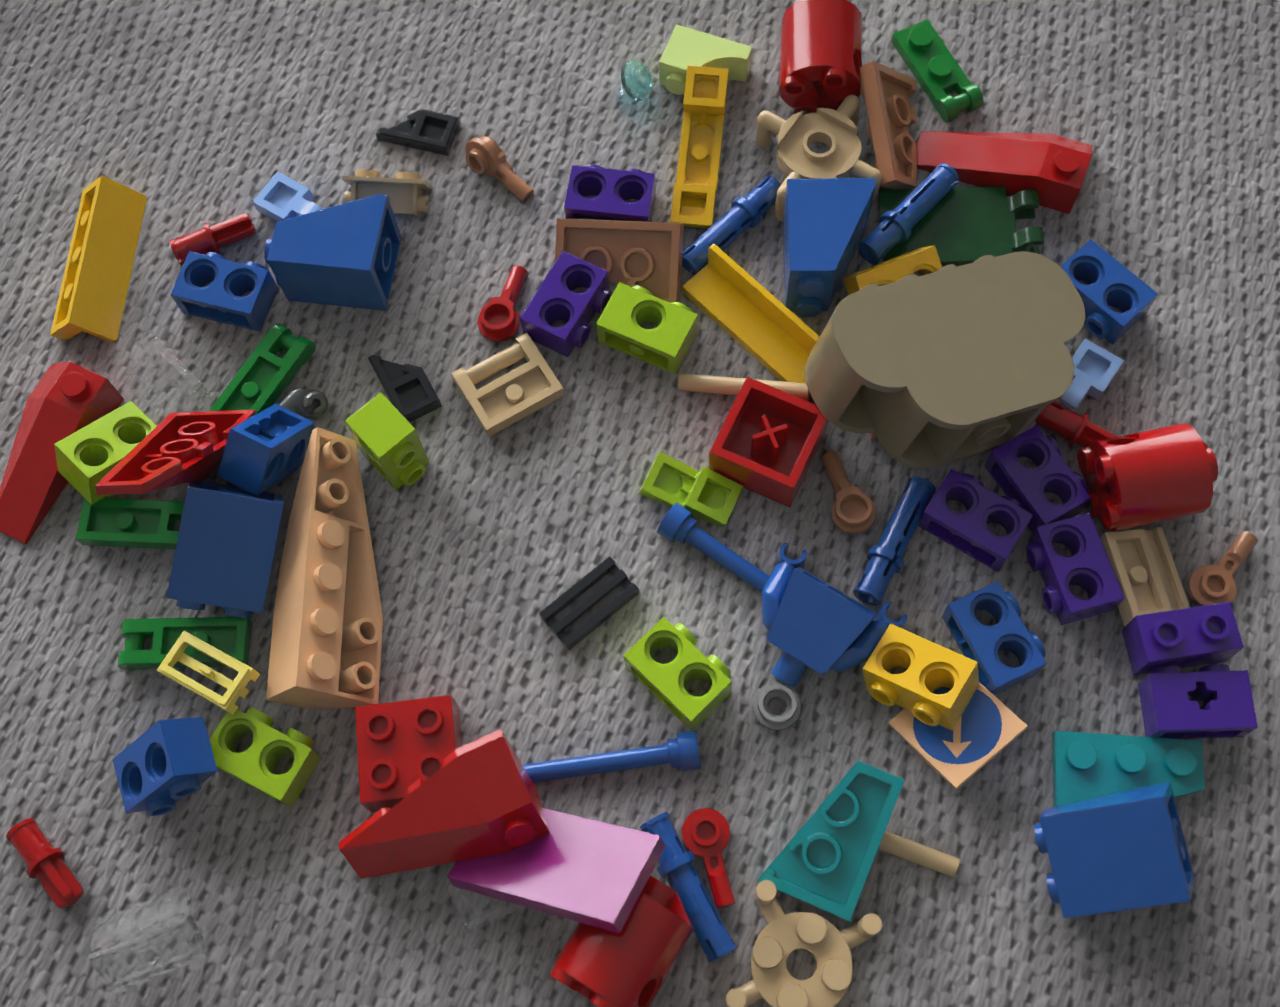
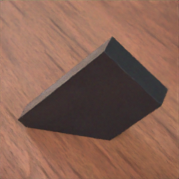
M420 109L407 115V120L389 129L385 126L378 129L376 137L378 141L448 156L461 122L457 116Z
M376 355L368 357L390 402L409 423L442 407L422 367L407 363L401 365L382 360V357Z

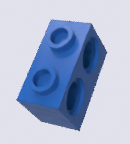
M1092 239L1060 266L1067 273L1082 298L1085 308V327L1093 336L1100 339L1105 338L1112 345L1148 312L1158 295L1157 292ZM1076 279L1083 280L1088 285L1081 284ZM1109 306L1119 309L1122 313L1113 311Z
M189 251L170 295L184 314L261 332L277 294L278 287L269 270L261 264L255 262L242 264L229 261L224 256L213 252H208L204 255ZM212 282L210 285L203 287L205 284ZM252 291L249 295L241 297L246 292Z
M278 404L270 406L230 429L217 476L232 483L241 492L252 493L258 496L298 470L303 461L315 422Z
M999 581L948 604L942 615L963 655L978 662L979 682L993 695L1037 675L1047 664L1044 659L1046 652L1041 640L1034 632H1028L1020 619L1021 609L1016 598L1011 592H1005ZM974 611H988L993 615L996 625L986 626L981 624L976 619ZM1008 650L1014 653L1019 660V667L1011 668L1004 665L999 659L998 651Z
M203 717L159 720L113 758L125 813L146 811L147 816L150 817L173 811L177 807L176 802L183 797L198 792L201 789L200 784L218 771Z

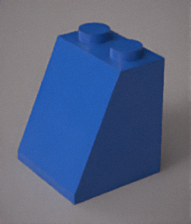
M875 178L787 179L782 223L785 306L798 316L813 317L822 311L829 310L841 285L842 278L845 276L857 251L858 244L861 242L867 229L875 190Z
M376 194L276 222L273 237L266 241L264 257L266 264L270 265L276 277L277 285L281 287L288 301L386 311L402 236L388 196Z
M202 480L190 482L187 486L167 598L176 599V606L190 610H205L206 604L225 607L224 613L234 617L251 618L253 612L263 613L283 510V495L262 492L256 496L252 493L241 492L230 485Z
M1170 781L1046 808L1039 816L1040 823L1034 826L1036 842L1041 854L1048 853L1053 873L1047 874V887L1052 903H1060L1063 918L1191 901L1195 877Z

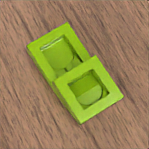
M659 451L638 494L669 507L679 503L691 511L693 517L724 527L743 486L704 466L698 471Z

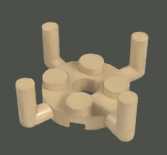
M847 96L837 110L817 108L816 113L804 115L803 111L792 115L787 120L770 111L759 113L757 117L756 144L762 148L769 147L772 143L773 133L778 135L776 150L777 166L787 175L777 190L775 216L778 220L783 221L787 179L849 178L851 175L856 178H875L872 204L876 203L882 174L878 169L860 160L861 142L857 135L858 129L856 128L860 100L857 96ZM822 142L830 150L826 153L818 154L812 152L808 146L813 143Z
M769 880L761 881L757 885L754 899L768 925L759 934L752 950L751 974L753 980L739 988L731 989L725 997V1006L748 1007L763 999L771 1007H835L845 995L852 980L853 966L850 950L869 940L881 930L882 921L880 917L869 913L860 921L839 931L832 923L816 913L794 912L785 914L775 897L777 892L775 884ZM795 950H805L813 956L816 969L811 978L798 980L790 975L786 965L790 953Z

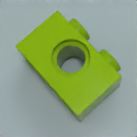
M619 282L596 323L598 342L676 375L698 333V314L693 313L688 306L680 302L669 303L657 298L649 290L641 286L630 287ZM649 322L656 323L657 325H659L654 329H644L640 327L641 325Z

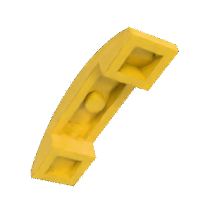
M687 65L683 101L684 112L670 223H682L686 227L710 228L713 225L729 73L727 68Z

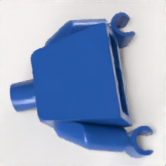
M789 543L781 545L778 564L775 565L762 590L763 624L769 630L767 640L783 650L771 674L791 687L797 685L807 667L825 675L829 669L844 672L867 661L890 623L901 628L907 621L906 614L898 622L888 619L886 610L893 603L891 601L884 603L875 613L804 570L806 550L802 551V556L799 559L791 560L786 557Z

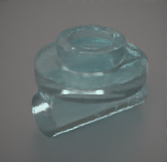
M638 60L626 62L620 72L621 80L616 98L617 103L632 104L633 100L643 101L649 98L653 91L651 71Z

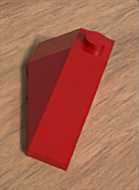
M922 131L917 142V169L932 173L940 163H946L956 170L959 175L958 181L977 187L1005 186L1007 196H1012L1028 189L1038 190L1040 206L1070 214L1092 156V145L1059 135L1045 133Z
M71 361L50 365L27 399L0 486V532L27 545L68 483L58 472L54 444L114 411L124 399L107 378Z
M256 410L170 413L95 485L97 495L144 494L197 480H206L222 461L230 429L256 415Z
M502 729L455 749L442 760L444 767L427 781L420 778L407 788L409 794L393 808H381L338 843L340 852L361 879L504 854L550 833L538 791Z

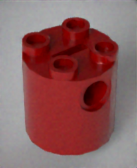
M799 0L786 9L781 23L779 91L783 101L788 106L794 108V114L803 111L804 115L805 110H807V114L816 113L817 108L837 110L847 96L855 95L859 98L862 83L859 67L862 66L863 21L862 13L855 4L847 0Z
M1187 423L1091 442L1088 447L1080 448L1077 453L1078 465L1082 474L1085 475L1089 489L1088 494L1091 496L1087 505L1091 504L1092 511L1087 513H1090L1093 518H1099L1101 524L1108 531H1118L1204 513L1211 505L1213 482L1218 477L1217 460L1211 448L1200 438L1197 431Z
M650 876L620 933L579 922L556 959L550 976L585 996L597 1007H649L694 930L678 893Z

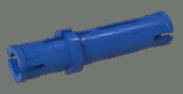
M940 163L893 211H887L880 218L878 227L858 244V252L862 258L870 264L877 265L897 243L906 241L911 236V229L959 183V175L956 170L946 163Z
M767 175L750 193L744 197L739 196L734 200L731 205L732 208L690 247L683 251L682 266L688 272L693 270L691 273L695 276L708 264V248L712 244H715L724 251L749 227L754 228L761 222V216L776 203L777 190L781 185L779 181Z
M918 476L908 478L904 491L890 516L877 546H872L867 554L869 562L857 587L853 591L854 596L868 605L880 606L891 579L895 573L901 571L904 565L902 557L936 489L930 481Z
M665 812L648 820V823L642 824L640 829L642 832L661 836L666 847L658 860L660 866L657 868V871L661 878H667L672 889L678 893L689 921L694 928L693 932L701 944L708 963H711L726 953L735 950L737 946L727 932L715 905L692 863L696 860L692 851H686L669 818V814Z

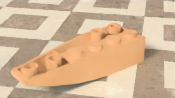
M316 427L312 430L299 476L280 564L273 614L266 700L305 709L355 708L357 706L378 704L383 612L357 445L353 439Z

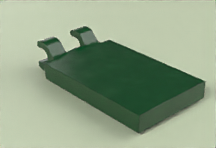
M1005 186L952 188L911 229V236L903 243H897L882 258V262L918 248L933 245L936 247L942 267L954 264L956 267L970 264L986 255L997 257L1022 251L1040 254L1039 245L1044 244L1042 227L1030 226L1017 231L1015 220L1035 219V208L1040 206L1038 190H1023L1006 197ZM914 189L879 190V220L887 211H893Z

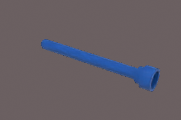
M675 503L657 529L658 534L672 543L675 540L681 544L688 542L762 593L769 578L768 574L696 526L698 522L692 518L693 513L679 503Z
M696 730L677 733V738L668 739V744L525 764L523 767L531 781L536 783L671 763L672 768L681 767L682 771L701 769Z

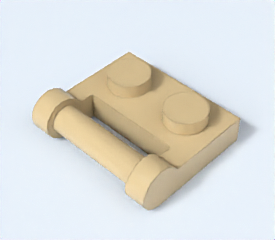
M528 333L515 338V344L471 368L464 370L461 367L450 373L454 383L488 437L565 396L562 385ZM523 358L528 361L479 389H476L474 386Z

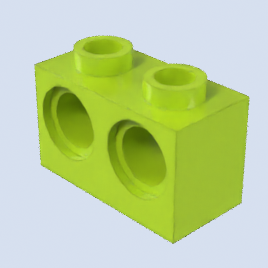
M381 392L345 420L363 456L395 490L403 484L410 486L416 483L426 471L425 466L430 462L416 429Z
M130 401L55 443L58 472L91 505L106 496H113L115 494L97 495L95 485L157 425Z
M663 616L623 655L625 667L690 731H694L732 693V681L728 678L731 672L718 657L711 654L707 658L696 648L695 645L698 643L696 638L684 625L677 623L673 626ZM668 647L673 649L677 656L670 663L661 664L652 659L653 653L659 648ZM703 679L710 684L711 689L703 696H692L685 690V687L691 680Z
M251 706L246 713L238 709L234 715L226 712L210 738L217 768L292 808L322 758L311 749L315 741L293 728H289L286 735L271 727L275 721L273 718ZM246 733H253L252 745L246 751L236 753L238 739ZM286 754H293L294 763L291 769L284 774L276 775L275 767L277 761Z

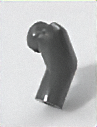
M314 389L291 390L277 403L305 418L320 417L328 408V400L325 394Z

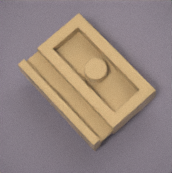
M1156 527L1148 531L1136 529L1107 532L1100 536L1125 598L1118 605L1124 626L1137 615L1190 608L1162 527Z

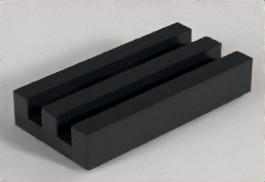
M609 556L543 609L539 616L564 646L571 650L640 593L639 588L630 582L622 569L620 570L616 566V562ZM608 573L612 575L609 580L558 621L554 619L557 614ZM619 585L624 588L621 593L568 635L564 631Z

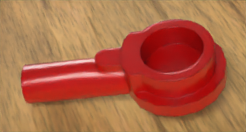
M517 265L513 266L500 297L491 298L490 302L481 309L477 324L480 334L485 339L493 342L506 341L515 336L519 330L520 318L515 310V304L528 275V271L525 268Z
M703 808L690 813L685 819L682 827V840L687 850H691L693 855L703 859L716 909L736 904L722 857V852L727 847L730 839V826L721 813L710 808Z

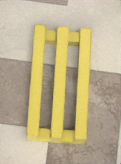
M186 631L182 632L157 669L165 677L232 715L238 709V706L234 704L238 697L245 698L249 692L245 688L250 680L256 682L260 676L250 666ZM187 646H190L234 670L238 675L234 680H231L183 652ZM178 661L226 688L227 691L221 696L173 669Z

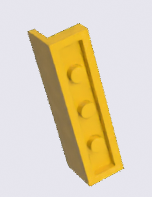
M103 175L83 189L51 328V336L69 340L83 331L107 341L118 339L147 197L144 194Z
M712 244L708 248V264L682 286V293L780 381L806 383L804 376L805 363L820 336L718 246Z

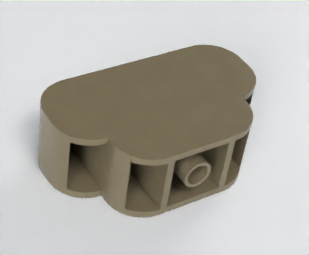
M1024 251L997 257L986 255L970 264L958 267L950 264L938 269L934 273L922 276L910 274L899 279L897 282L882 286L870 284L848 295L837 305L806 360L804 368L806 385L819 411L835 426L853 433L865 434L875 432L883 448L893 458L910 467L931 469L992 451L1031 429L1036 424L1035 419L1046 406L1063 396L1071 386L1074 377V364L1066 344L1077 336L1084 325V304L1073 282L1058 264L1040 254Z

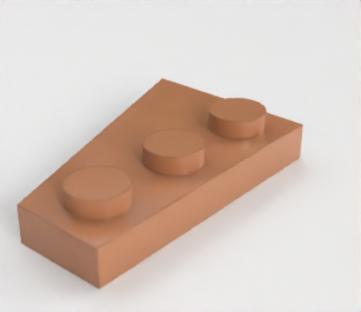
M871 61L859 68L862 79L860 93L866 103L869 118L867 131L873 142L876 157L874 168L878 169L882 174L881 186L892 190L914 189L917 187V145L909 134V126L916 123V109L913 106L909 108V95L916 92V80L876 61Z
M557 218L555 261L562 251H565L608 271L609 282L618 285L621 282L630 287L641 286L649 290L655 297L669 303L680 302L684 224Z

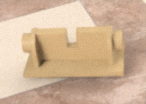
M359 169L355 170V176L342 175L341 180L352 186L351 191H346L344 194V203L376 194H385L390 198L394 214L419 216L420 212H428L429 198L422 195V190H431L432 186L425 180H421V174L396 172V178L380 177V172Z

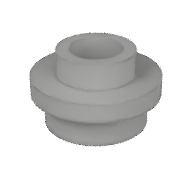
M770 683L763 686L755 695L753 702V712L757 721L763 727L774 731H781L791 727L797 721L801 710V703L797 693L790 686L783 683ZM771 700H781L785 704V712L781 715L772 714L767 707Z

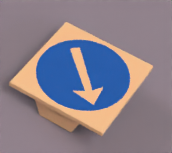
M980 682L953 731L939 724L935 727L926 725L907 709H903L888 722L914 748L922 759L938 775L940 774L956 790L1028 728L1026 723ZM941 686L932 689L930 692L945 694L951 689Z

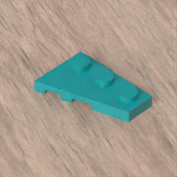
M1054 731L1052 733L1053 807L1169 781L1171 782L1175 798L1197 793L1205 789L1201 740Z
M858 760L757 881L769 880L775 884L777 890L850 921L905 779Z

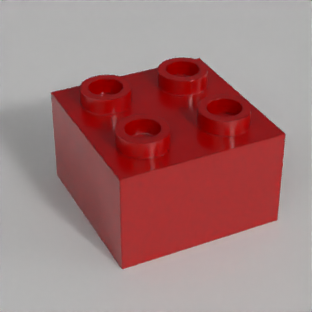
M746 377L709 451V469L742 485L745 489L791 508L826 434L829 420L822 415L815 404Z
M452 695L355 707L360 803L370 812H378L381 808H393L409 795L407 788L419 778L427 781L444 767L442 760L455 749L462 747L459 706Z

